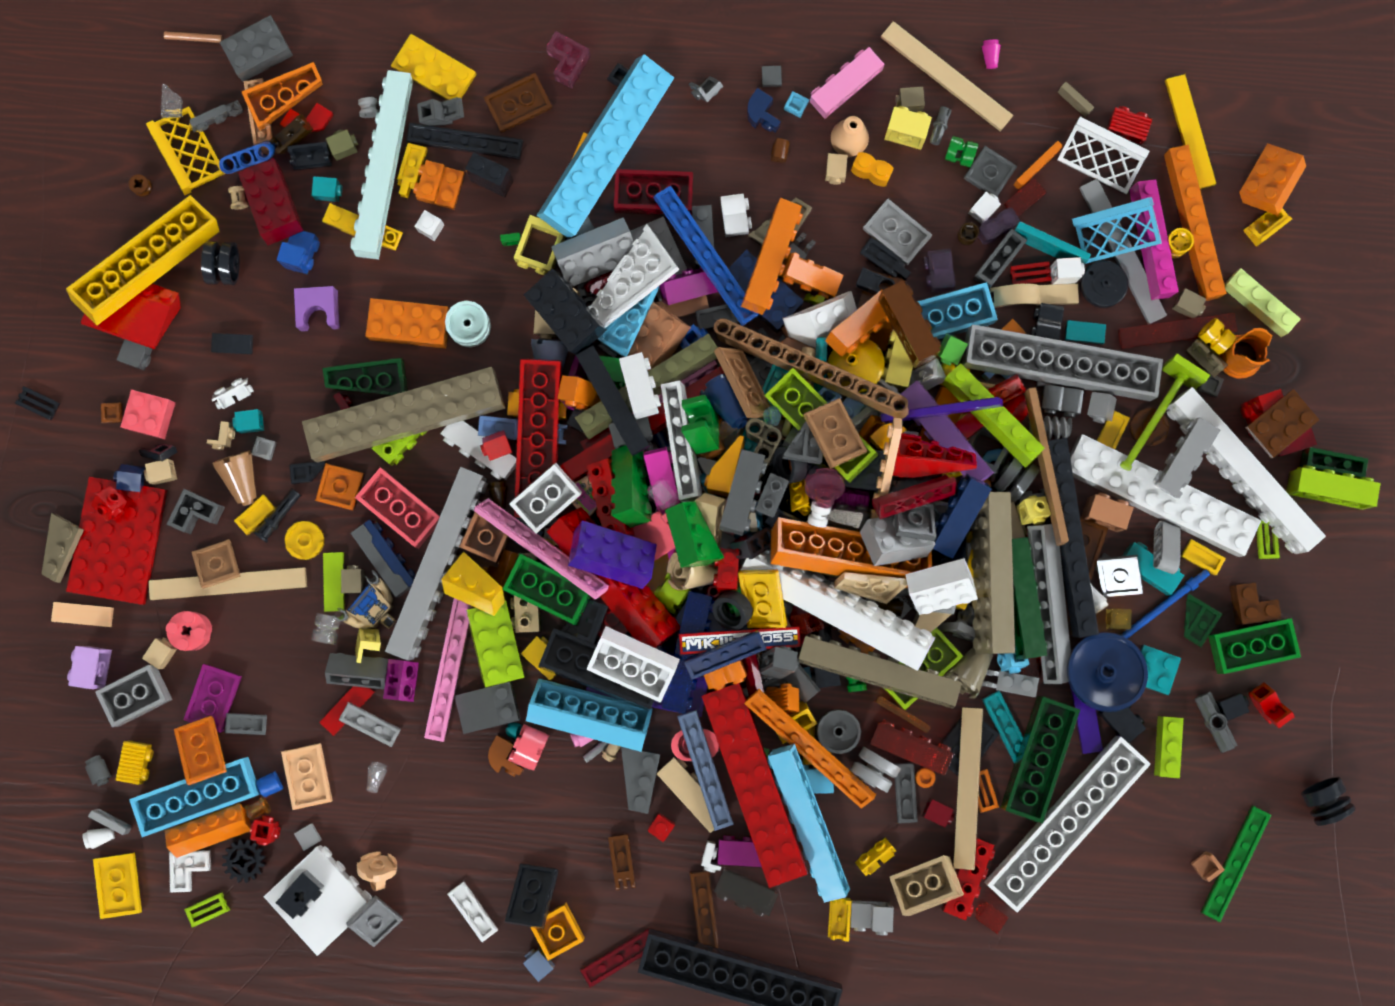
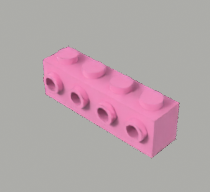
M870 47L865 51L863 49L860 50L851 63L846 62L840 68L841 71L837 75L832 74L825 81L826 84L824 86H818L812 91L810 103L824 119L883 70L884 63Z

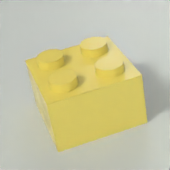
M904 106L894 107L884 140L921 150L926 140L932 117L928 116L925 112L918 111L916 113L909 111Z

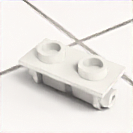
M239 378L231 383L232 386L226 389L224 387L217 389L212 397V402L217 399V402H215L217 408L225 409L235 403L232 396L235 395L238 401L250 396L254 390L251 385H246L248 378L243 380Z

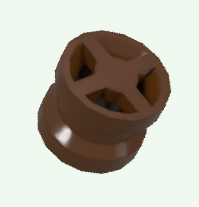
M134 175L129 180V188L136 195L146 197L152 192L151 182L143 175Z

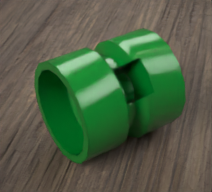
M952 136L945 160L953 163L959 161L960 165L971 168L978 143L971 141L965 143L962 138Z

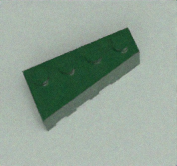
M403 358L322 368L325 388L395 395L408 391Z

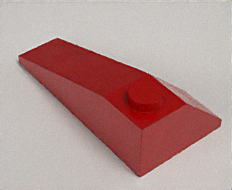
M901 433L892 476L915 478L976 469V453L953 446L945 448L940 446L937 441L933 440L932 443L921 440V436Z

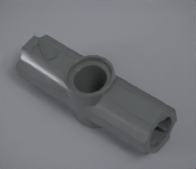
M1209 691L1194 698L1204 718V724L1210 730L1220 752L1223 753L1238 746L1227 725V719L1222 715L1212 693ZM1214 717H1217L1219 719V725L1217 727H1214L1212 725V720Z

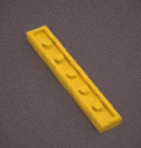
M1184 74L1165 80L1182 143L1183 145L1189 144L1199 187L1202 189L1214 186L1216 180L1186 76Z

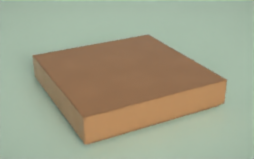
M230 540L192 551L202 589L241 577Z

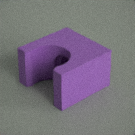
M333 286L294 289L296 328L300 331H308L310 315L315 311L322 310L326 312L327 324L332 329H340L338 291Z

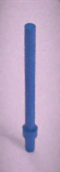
M1204 569L1194 578H1189L1184 586L1120 635L1127 639L1190 590L1194 591L1199 587V583L1210 576L1209 572Z

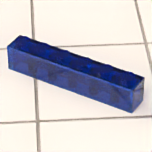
M689 591L679 634L709 632L712 621L708 619L710 612L713 611V604L715 602L713 595ZM679 636L674 657L680 660L665 692L662 708L685 714L687 709L691 710L694 698L690 696L692 690H696L698 679H691L684 660L698 654L680 655Z

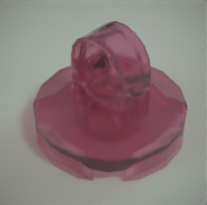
M817 469L816 473L811 476L810 474L807 475L805 479L806 494L822 508L832 507L834 500L838 499L845 490L844 477L838 475V471L834 469Z

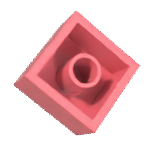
M131 390L120 427L165 440L175 402Z

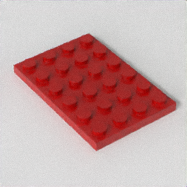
M89 477L79 525L84 531L74 551L66 592L145 605L168 490L143 486L140 492L116 489V482L112 480ZM111 485L124 497L127 503L123 509L124 513L120 517L106 521L96 512L91 503L98 492Z

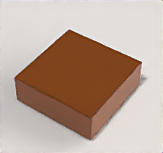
M101 403V423H122V403Z

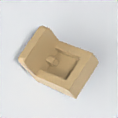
M221 421L218 441L207 439V444L212 445V449L224 450V447L231 448V440L235 437L233 424Z

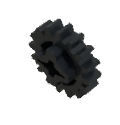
M240 839L238 844L232 842V848L227 847L225 849L228 854L222 856L223 859H226L222 866H227L228 868L225 874L230 872V879L232 880L237 877L238 883L242 882L243 878L245 883L250 881V877L253 880L257 879V874L263 873L261 867L266 866L262 859L267 856L261 855L264 848L258 849V844L255 842L252 845L250 839L246 843L244 839ZM238 849L237 856L232 859L233 854ZM242 858L247 859V860L251 859V860L248 861L247 863H245V862H237V861L241 860ZM256 863L254 870L251 872L252 865Z

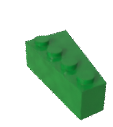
M627 446L612 450V472L615 478L611 479V485L615 489V494L611 495V502L615 503V509L611 510V516L632 528L652 521V507L648 499L650 492L646 484L647 472L643 463V451L632 456Z

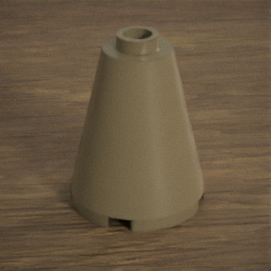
M973 646L943 677L951 675L959 678L958 681L962 682L959 693L963 695L967 692L970 694L969 698L975 699L979 695L994 654H975Z

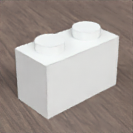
M1081 257L1056 259L1050 266L1051 285L1075 284L1084 275L1085 271L1084 263H1081Z

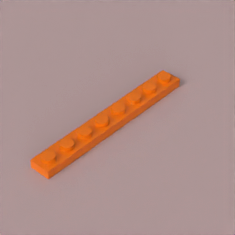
M760 689L756 690L746 699L745 705L790 745L795 743L797 751L861 809L875 798L876 794Z

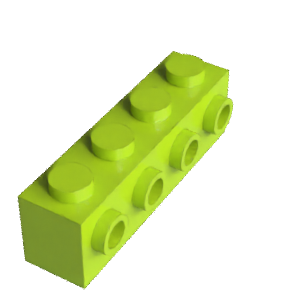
M428 431L377 445L372 449L391 466L394 463L397 465L404 458L403 453L407 449L411 450L417 443L416 439L420 435H425Z

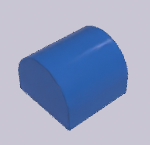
M276 771L256 780L258 790L264 798L284 789Z

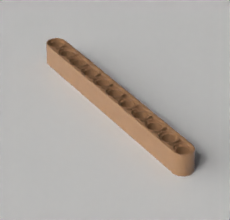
M722 318L714 324L715 334L718 340L743 350L787 371L794 368L803 378L894 418L903 419L909 413L908 400L900 394L730 320ZM723 328L728 329L726 332H720V330ZM739 336H745L744 339L737 340ZM762 343L761 347H754L755 344ZM773 351H780L777 355H771ZM792 358L797 359V361L794 363L788 362ZM808 366H814V367H815V368H814L813 370H811V371L806 370V368H807ZM828 373L833 375L830 378L823 377L825 374ZM844 381L850 382L848 386L841 385ZM861 389L868 390L866 394L859 393ZM879 397L886 398L884 402L877 401ZM900 404L905 406L902 410L895 409V406Z

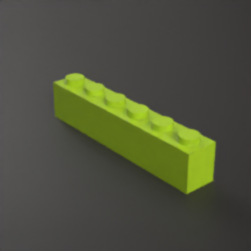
M961 363L946 376L942 383L960 402L994 397ZM1004 406L970 411L1025 468L1045 449Z

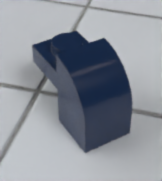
M759 88L755 90L749 99L747 108L748 120L755 129L761 123L765 130L769 132L772 130L776 133L780 128L781 121L767 113L773 104V98Z

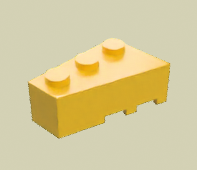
M465 552L460 555L441 579L444 594L493 616L505 603L502 586Z

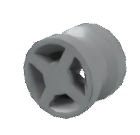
M365 97L358 100V105L361 107L359 111L360 117H376V113L379 112L376 109L378 104L377 98Z

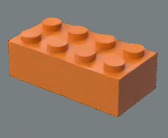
M370 298L366 337L370 341L446 349L448 332L445 319L450 309L448 306Z

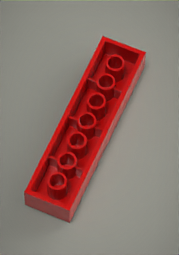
M520 359L515 498L554 463L558 462L560 399H558L561 384V360ZM514 510V517L521 518Z
M582 507L560 517L547 531L567 556H570L573 534L581 521L595 524ZM593 574L609 586L608 590L600 597L634 639L653 648H658L681 629L677 620L671 616L663 603L657 599L647 585L642 589Z

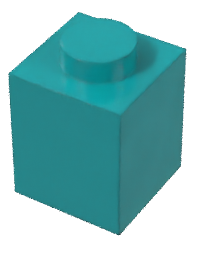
M314 176L312 186L313 198L321 201L339 202V196H342L343 187L338 179Z
M255 409L234 412L235 417L232 422L237 432L243 434L264 431L262 411Z

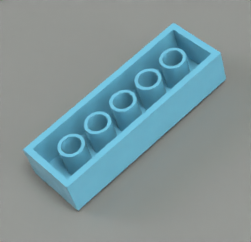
M538 679L529 703L526 721L641 752L653 708L647 711L619 699Z
M249 757L225 764L227 772L195 784L187 785L184 779L129 799L141 836L151 835L260 795L261 793L258 790Z

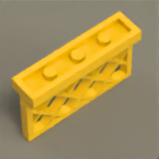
M190 107L184 108L156 122L152 120L146 123L151 136L184 195L191 193L192 189L226 174L221 171L219 159L204 132H199L198 142L188 139L192 130L190 123L189 125L179 123L180 117L189 114L191 119L195 117ZM166 123L174 125L171 133L164 132L160 126ZM177 126L187 129L185 137L174 135ZM173 138L183 141L180 150L172 148ZM186 142L196 145L194 154L184 151ZM199 147L209 150L207 158L197 155ZM182 155L192 157L189 166L180 163ZM195 159L205 161L203 170L193 168ZM208 163L217 165L219 171L215 173L206 172ZM191 171L201 174L198 181L191 183L189 179Z

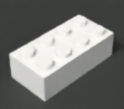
M606 626L587 670L661 703L680 659Z

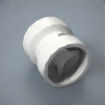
M813 501L811 504L812 512L808 516L807 522L816 527H826L828 523L827 515L830 514L831 506L824 502Z

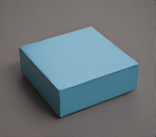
M792 91L784 106V110L801 118L809 103V99Z

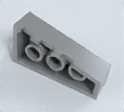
M1200 417L1190 421L1186 428L1188 433L1185 437H1180L1175 445L1178 447L1174 454L1170 453L1165 461L1167 466L1163 471L1159 470L1154 478L1156 481L1154 486L1174 498L1180 499L1183 494L1180 489L1189 484L1192 479L1191 472L1199 467L1203 460V453L1206 454L1220 432V429Z

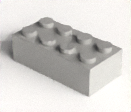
M623 217L551 246L564 279L573 287L613 271L624 255H627L632 249L634 241Z

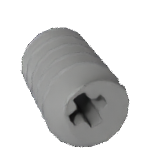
M1045 416L1043 422L1048 441L1051 440L1052 435L1055 436V440L1059 439L1060 436L1063 438L1070 437L1072 418H1068L1066 422L1065 417H1061L1058 420L1057 416H1054L1051 420L1049 416ZM1029 423V431L1033 435L1031 424Z

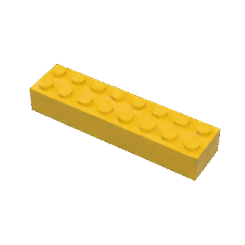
M191 195L67 287L66 290L71 301L96 325H99L219 232L217 220Z

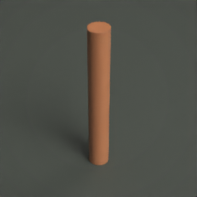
M164 32V39L215 43H220L223 40L222 35Z

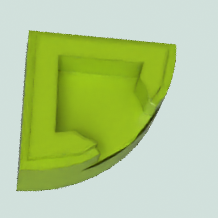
M808 293L805 295L804 301L816 305L824 302L825 298Z

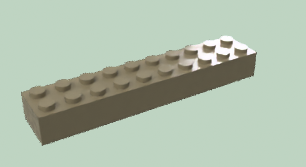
M492 367L305 420L302 421L311 459L318 463L505 409L496 372Z

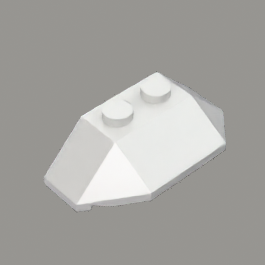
M848 291L783 318L790 338L816 349V338H827L835 327L857 310L852 292Z

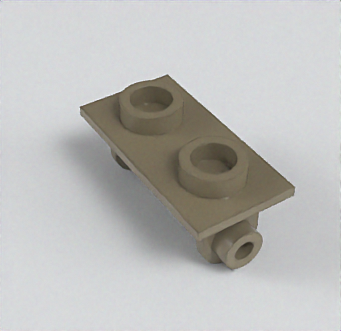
M1200 338L1186 350L1213 378L1228 366Z

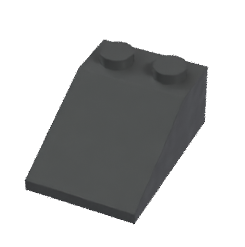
M512 682L455 695L463 734L521 720Z

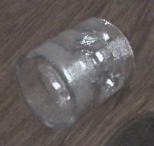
M316 613L315 625L318 627L313 629L311 640L336 645L338 633L335 630L339 629L341 622L331 615Z

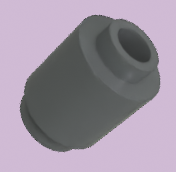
M100 755L85 761V769L92 785L102 786L109 782L108 779L111 777L105 760Z

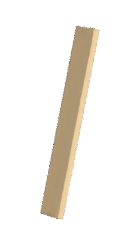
M894 21L881 35L885 42L1000 132L1013 117L1009 111Z
M306 568L240 573L241 577L205 589L201 588L198 577L150 580L149 596L150 600L305 588L307 587Z
M962 708L954 868L975 870L983 709Z

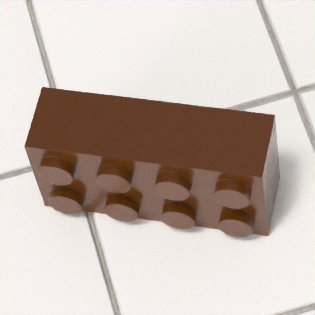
M904 280L882 290L878 301L915 369L936 358L941 351V344L937 337H933L929 321L927 319L924 320L919 302L914 301L910 285L905 284Z

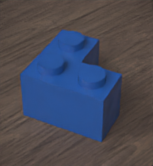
M306 231L290 236L288 243L282 242L277 261L286 269L307 275L314 264V259L312 258L314 252L318 251L319 238L315 234Z

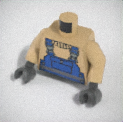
M372 570V574L375 575L374 578L369 579L365 576L369 584L346 612L342 608H337L342 612L340 617L333 615L337 621H344L355 628L362 629L376 628L380 623L388 629L394 625L396 620L388 614L394 607L392 605L393 598L390 588L382 579L378 578L376 571Z

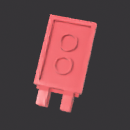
M660 510L651 515L652 521L633 527L635 534L633 537L657 544L655 560L675 548L666 513L662 515Z

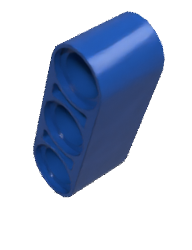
M269 141L257 143L226 155L219 161V167L226 174L234 173L273 157L276 153V147L274 143ZM262 146L268 148L269 155L263 154ZM244 153L250 154L251 162L244 158ZM227 159L234 163L233 168L227 165Z

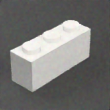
M642 352L620 358L619 361L635 418L640 419L658 414V406H661L658 394L654 395L653 388L656 387L653 376L649 377L648 370L651 369L649 359L644 358Z

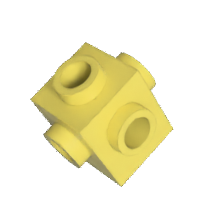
M1037 495L1027 497L1017 506L1022 525L1032 523L1034 525H1041L1051 515L1045 496L1037 497Z

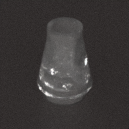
M371 762V765L368 766L367 791L378 792L387 773V766L385 764Z

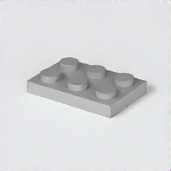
M889 199L883 203L863 227V230L876 241L902 258L906 265L912 261L932 237L930 232Z

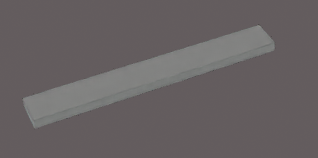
M1098 178L1079 188L1091 213L1112 208ZM1104 222L1100 231L1109 235L1114 225ZM1116 227L1111 237L1121 242L1125 232ZM1126 237L1123 244L1131 248L1132 245L1128 237ZM1109 239L1107 244L1111 252H1115L1118 244ZM1135 251L1114 256L1117 264L1127 275L1128 286L1148 325L1166 317L1167 314L1160 300H1151L1147 276Z

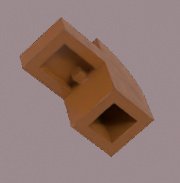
M497 735L488 752L489 763L497 773L505 767L506 773L514 777L516 774L520 776L525 768L508 761L515 743L501 735Z

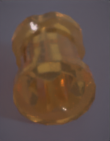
M263 796L259 798V801L244 806L245 812L251 821H254L256 817L263 813L268 814L271 812L270 806Z

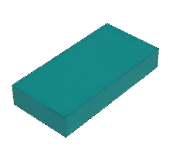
M1066 321V341L1102 345L1105 343L1106 324Z

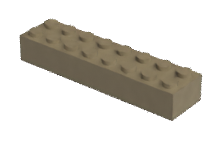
M990 492L971 525V548L973 550L971 567L978 597L977 600L972 601L974 609L973 628L975 629L973 646L975 654L1015 653L1011 492Z
M817 635L805 636L799 656V663L952 709L956 706L962 682H959V678L955 676H938L939 672L927 669L926 672L919 669L917 671L908 665L899 664L900 661L888 657V660L880 658V654L869 651L868 654L861 653L860 648L854 646L845 648L841 647L842 643L830 640L828 643L822 641V637Z

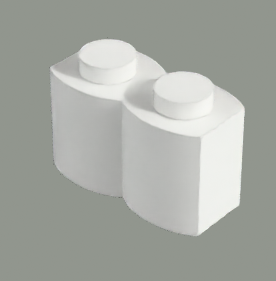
M744 194L721 196L720 202L725 236L749 234V229H752L751 217H747L746 210H749L748 198H744Z

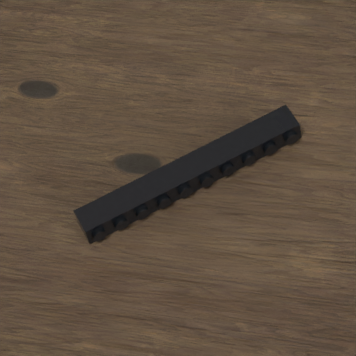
M1067 438L1048 441L1069 539L1067 543L1060 545V554L1072 636L1080 638L1098 635Z

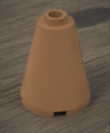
M250 450L212 463L237 504L242 503L243 506L254 503L253 499L257 498Z

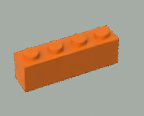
M882 290L829 333L825 341L841 357L846 353H853L858 347V343H865L870 338V333L873 331L876 333L883 327L882 323L885 321L890 322L878 301Z
M239 803L165 830L166 847L178 858L249 832L251 827L249 813Z

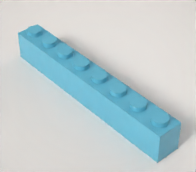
M795 743L773 749L768 756V764L775 773V783L781 789L782 801L788 807L789 819L796 828L797 840L803 846V855L805 860L809 862L812 878L816 880L817 892L819 896H822L824 903L845 898L850 887Z

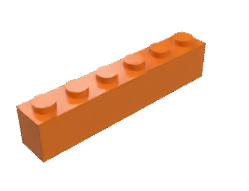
M780 198L776 204L741 307L761 315L764 314L766 309L770 310L773 303L771 298L772 292L775 293L779 282L776 281L777 277L782 275L785 264H782L783 260L788 258L791 251L788 245L790 241H794L797 233L794 230L795 225H799L803 216L800 213L801 205Z

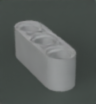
M1162 520L1157 523L1154 530L1153 567L1170 574H1175L1180 565L1181 530L1180 527Z

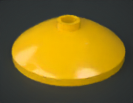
M869 339L863 344L861 342L858 343V347L853 353H846L843 357L835 350L831 352L827 361L828 364L874 384H877L883 375L885 368L884 355L878 345ZM855 358V361L850 363V360ZM844 381L841 385L848 386L850 382ZM861 389L859 393L865 392L867 389Z

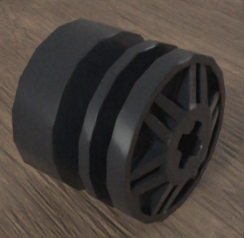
M1340 777L1325 779L1301 792L1306 806H1316L1310 814L1315 817L1314 822L1317 826L1341 821L1356 810L1354 804L1350 803V796H1341L1346 792V787Z

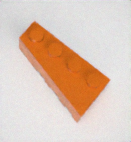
M314 62L246 89L242 91V94L259 131H261L323 85Z

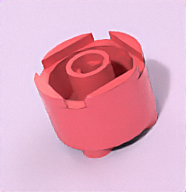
M183 611L174 615L166 625L167 638L179 650H199L209 643L212 625L209 619L201 613ZM188 628H192L190 631L191 635L187 634Z
M524 724L519 734L522 738L517 737L513 746L516 751L512 750L508 761L534 771L549 735Z

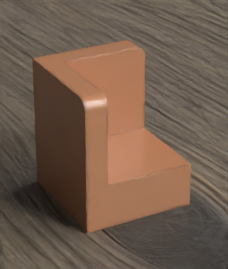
M1207 851L1191 862V865L1201 878L1208 882L1225 870L1214 855Z

